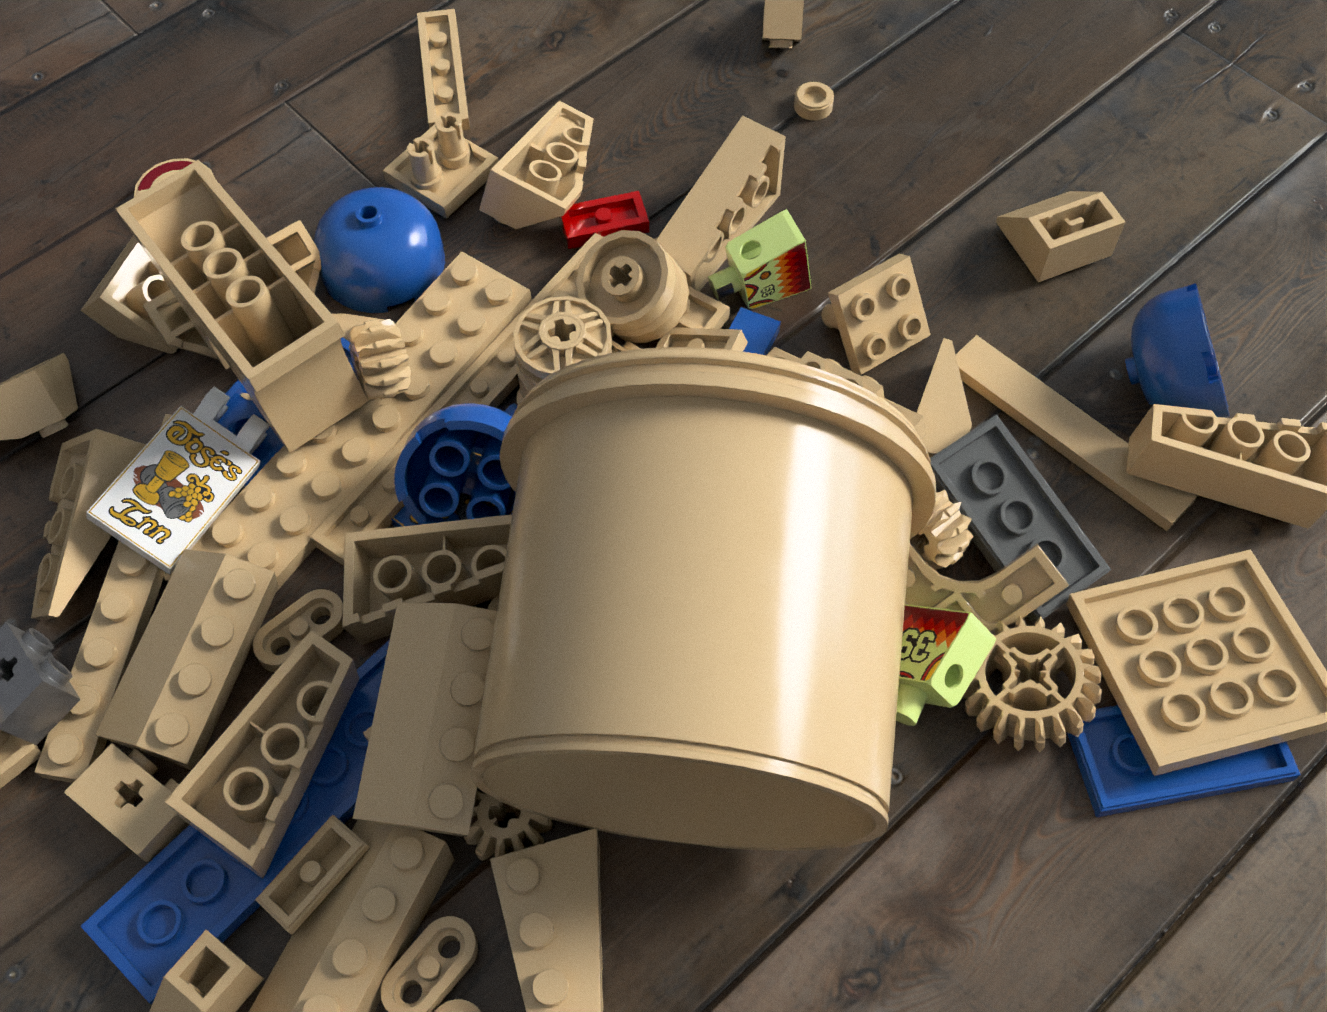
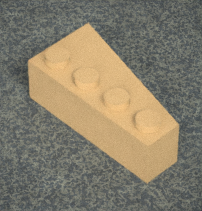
M745 116L740 118L659 237L655 238L666 253L683 270L688 286L698 291L709 281L708 276L714 274L727 259L725 249L727 243L752 229L780 196L786 136Z
M1153 404L1129 437L1126 474L1309 529L1327 511V423L1321 422L1317 428L1301 426L1300 420L1281 418L1277 424L1258 422L1254 415L1236 413L1232 419L1216 417L1212 410Z
M512 515L345 533L343 628L363 645L391 635L398 602L457 603L475 606L494 599L500 594Z
M311 630L165 801L181 819L262 879L273 860L359 681L353 659Z
M597 828L491 858V866L526 1012H603L600 844Z

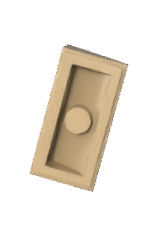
M332 815L255 900L288 933L293 935L370 847L338 818Z

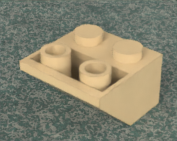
M1069 191L998 216L996 223L1036 280L1041 282L1112 256L1125 225V220L1103 192Z

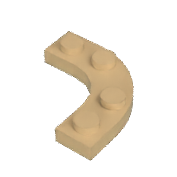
M910 541L905 604L971 612L989 631L996 630L995 626H997L999 620L1006 626L1015 623L1019 615L1021 618L1027 616L1069 586L1038 544L988 577L979 581H957L940 575L923 559Z

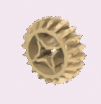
M1019 615L1015 622V628L1011 629L999 620L997 626H995V635H993L996 641L963 695V699H967L965 701V711L968 716H978L977 727L980 729V732L994 728L993 738L997 744L1010 736L1014 738V747L1017 751L1023 748L1024 740L1034 741V746L1041 752L1045 748V739L1050 738L1061 748L1066 742V732L1079 737L1083 732V721L1091 722L1094 719L1096 713L1094 705H1097L1101 700L1102 689L1098 685L1101 681V671L1098 666H1094L1095 656L1092 649H1081L1082 640L1079 633L1064 638L1065 628L1062 623H1059L1052 630L1046 629L1045 622L1041 616L1035 622V626H1025V621ZM996 668L1003 673L1002 680L1005 681L1002 684V691L998 695L992 692L987 683L990 675ZM1061 671L1065 673L1072 685V690L1065 699L1058 693V686L1055 684L1056 675Z

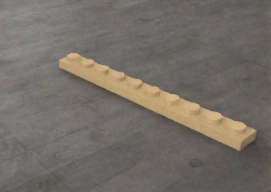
M594 233L309 536L315 547L344 566L345 533L386 529L391 525V518L404 505L403 501L399 502L397 499L394 474L398 458L411 432L427 416L442 408L463 403L483 404L497 408L519 384L513 330L519 316L532 304L549 297L571 296L579 298L576 287L579 265L589 248L602 239L603 236Z

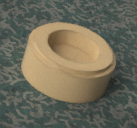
M820 82L802 84L795 92L794 109L804 119H824L832 112L834 93L830 87Z

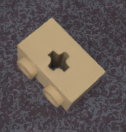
M111 743L64 791L67 796L147 864L189 826L187 822L181 819L165 803L179 784L171 778L163 786L152 776L158 768L135 748L127 756ZM140 797L142 801L137 807L133 806L132 804Z

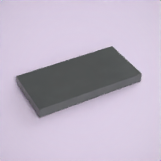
M997 414L930 458L931 467L935 475L936 491L946 490L950 502H961L960 513L972 519L967 528L974 536L972 541L995 572H998L1031 547L1038 544L1069 584L1067 588L1027 615L1033 624H1035L1040 616L1044 619L1068 602L1071 593L1083 591L1111 571V568Z

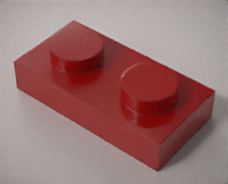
M639 191L575 203L564 216L559 217L568 249L583 246L594 233L604 237L621 230L640 231L642 233L650 232L649 219Z

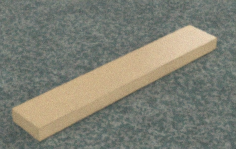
M978 335L956 353L961 379L965 384L1164 530L1168 531L1198 497L1196 494L1126 474L1129 446L1126 441Z

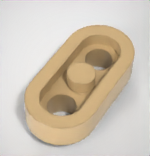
M326 589L310 591L263 625L253 639V651L261 665L268 671L275 673L311 630L328 642L337 637L344 629L343 603L340 597ZM323 615L330 616L326 623L315 624L319 617ZM283 645L290 646L286 653L275 655L279 647Z
M454 916L436 919L428 925L388 971L381 985V1000L388 1012H434L476 960L478 941L472 928L466 921ZM448 941H457L460 943L458 954L452 958L443 957L441 950L444 944ZM411 985H420L422 987V994L419 1000L411 1004L405 1003L403 999L405 990Z

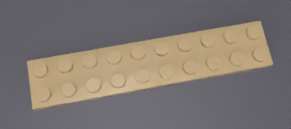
M461 251L395 323L396 327L400 329L401 337L405 342V349L409 356L408 362L411 370L409 389L406 392L395 395V397L369 400L291 453L283 446L216 518L191 550L225 553L274 571L279 586L278 591L316 548L309 536L532 300L530 289ZM166 573L163 576L167 583L169 582L172 573L170 575Z

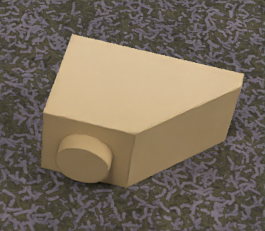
M764 0L762 40L770 41L769 48L792 49L793 42L801 41L804 0Z

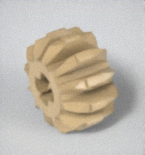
M375 319L365 321L362 325L354 326L348 336L351 362L355 375L369 400L381 398L382 400L406 392L411 384V370L408 362L409 356L407 355L400 329L396 327V324L391 319L381 321Z
M946 490L936 492V502L932 516L922 530L910 539L923 559L935 570L943 567L946 568L948 565L956 563L963 556V552L974 537L967 529L972 519L960 513L961 502L952 503L949 501Z
M477 790L469 835L464 836L467 844H477L475 853L483 861L493 853H495V857L525 849L527 846L533 847L545 843L539 833L552 830L553 823L552 819L510 806ZM507 813H514L516 818L509 820L508 827L500 828L498 822L504 821Z

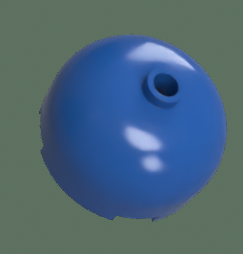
M371 187L351 192L338 199L326 210L315 230L313 241L320 253L321 270L319 275L323 284L334 300L356 311L386 313L388 312V306L401 304L412 298L416 302L444 270L445 253L437 222L426 206L413 196L400 190Z
M1196 283L1153 297L1139 310L1132 324L1131 349L1133 357L1125 359L1131 384L1140 383L1150 407L1153 404L1205 409L1212 410L1216 417H1230L1215 351Z
M463 403L435 411L414 428L398 458L394 474V484L398 501H403L406 509L418 522V525L445 522L442 517H447L456 510L461 493L471 495L466 510L468 519L506 515L511 493L513 492L515 496L516 492L506 480L501 469L500 450L504 430L513 416L492 406ZM484 501L491 502L496 506H488Z

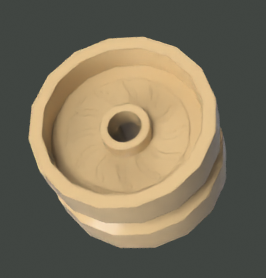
M621 230L604 236L589 248L579 265L576 280L579 299L587 300L601 309L610 322L611 331L624 341L647 343L662 338L678 324L686 311L689 288L685 273L655 239L640 231Z

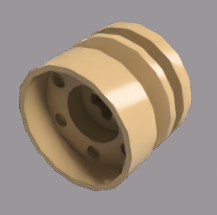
M571 296L549 297L532 304L519 316L513 330L520 393L523 398L537 383L550 374L582 360L612 353L610 322L601 309L584 299Z

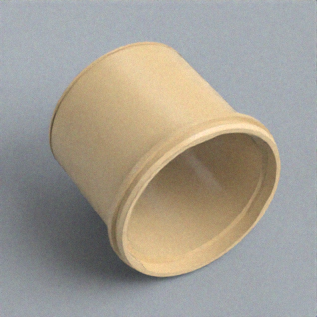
M661 347L609 353L568 365L537 383L518 404L513 417L504 430L500 450L501 469L516 494L470 773L472 782L491 797L526 812L584 828H597L598 831L636 838L729 849L794 851L847 847L869 842L882 836L888 828L889 819L888 812L910 539L917 535L929 521L936 502V481L931 467V460L926 446L914 426L900 411L884 399L842 377L786 359L727 349Z

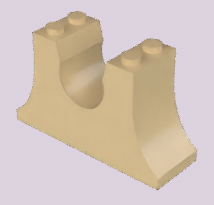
M199 159L116 208L126 226L183 307L204 342L225 369L231 367L266 422L290 453L369 401L343 349L340 338L344 337L345 334L339 322Z

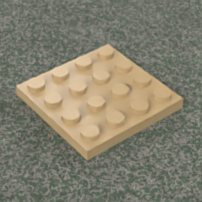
M1251 549L1069 595L1066 605L1088 648L1092 649L1095 656L1094 659L1154 776L1327 731V671Z

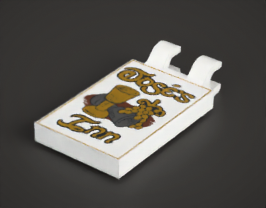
M214 386L206 394L193 414L182 406L178 408L86 512L87 519L170 575L175 569L184 549H192L259 468L260 460L251 454L266 438L267 433L265 432L270 425L253 414L237 436L217 423L228 410L226 404L230 397Z

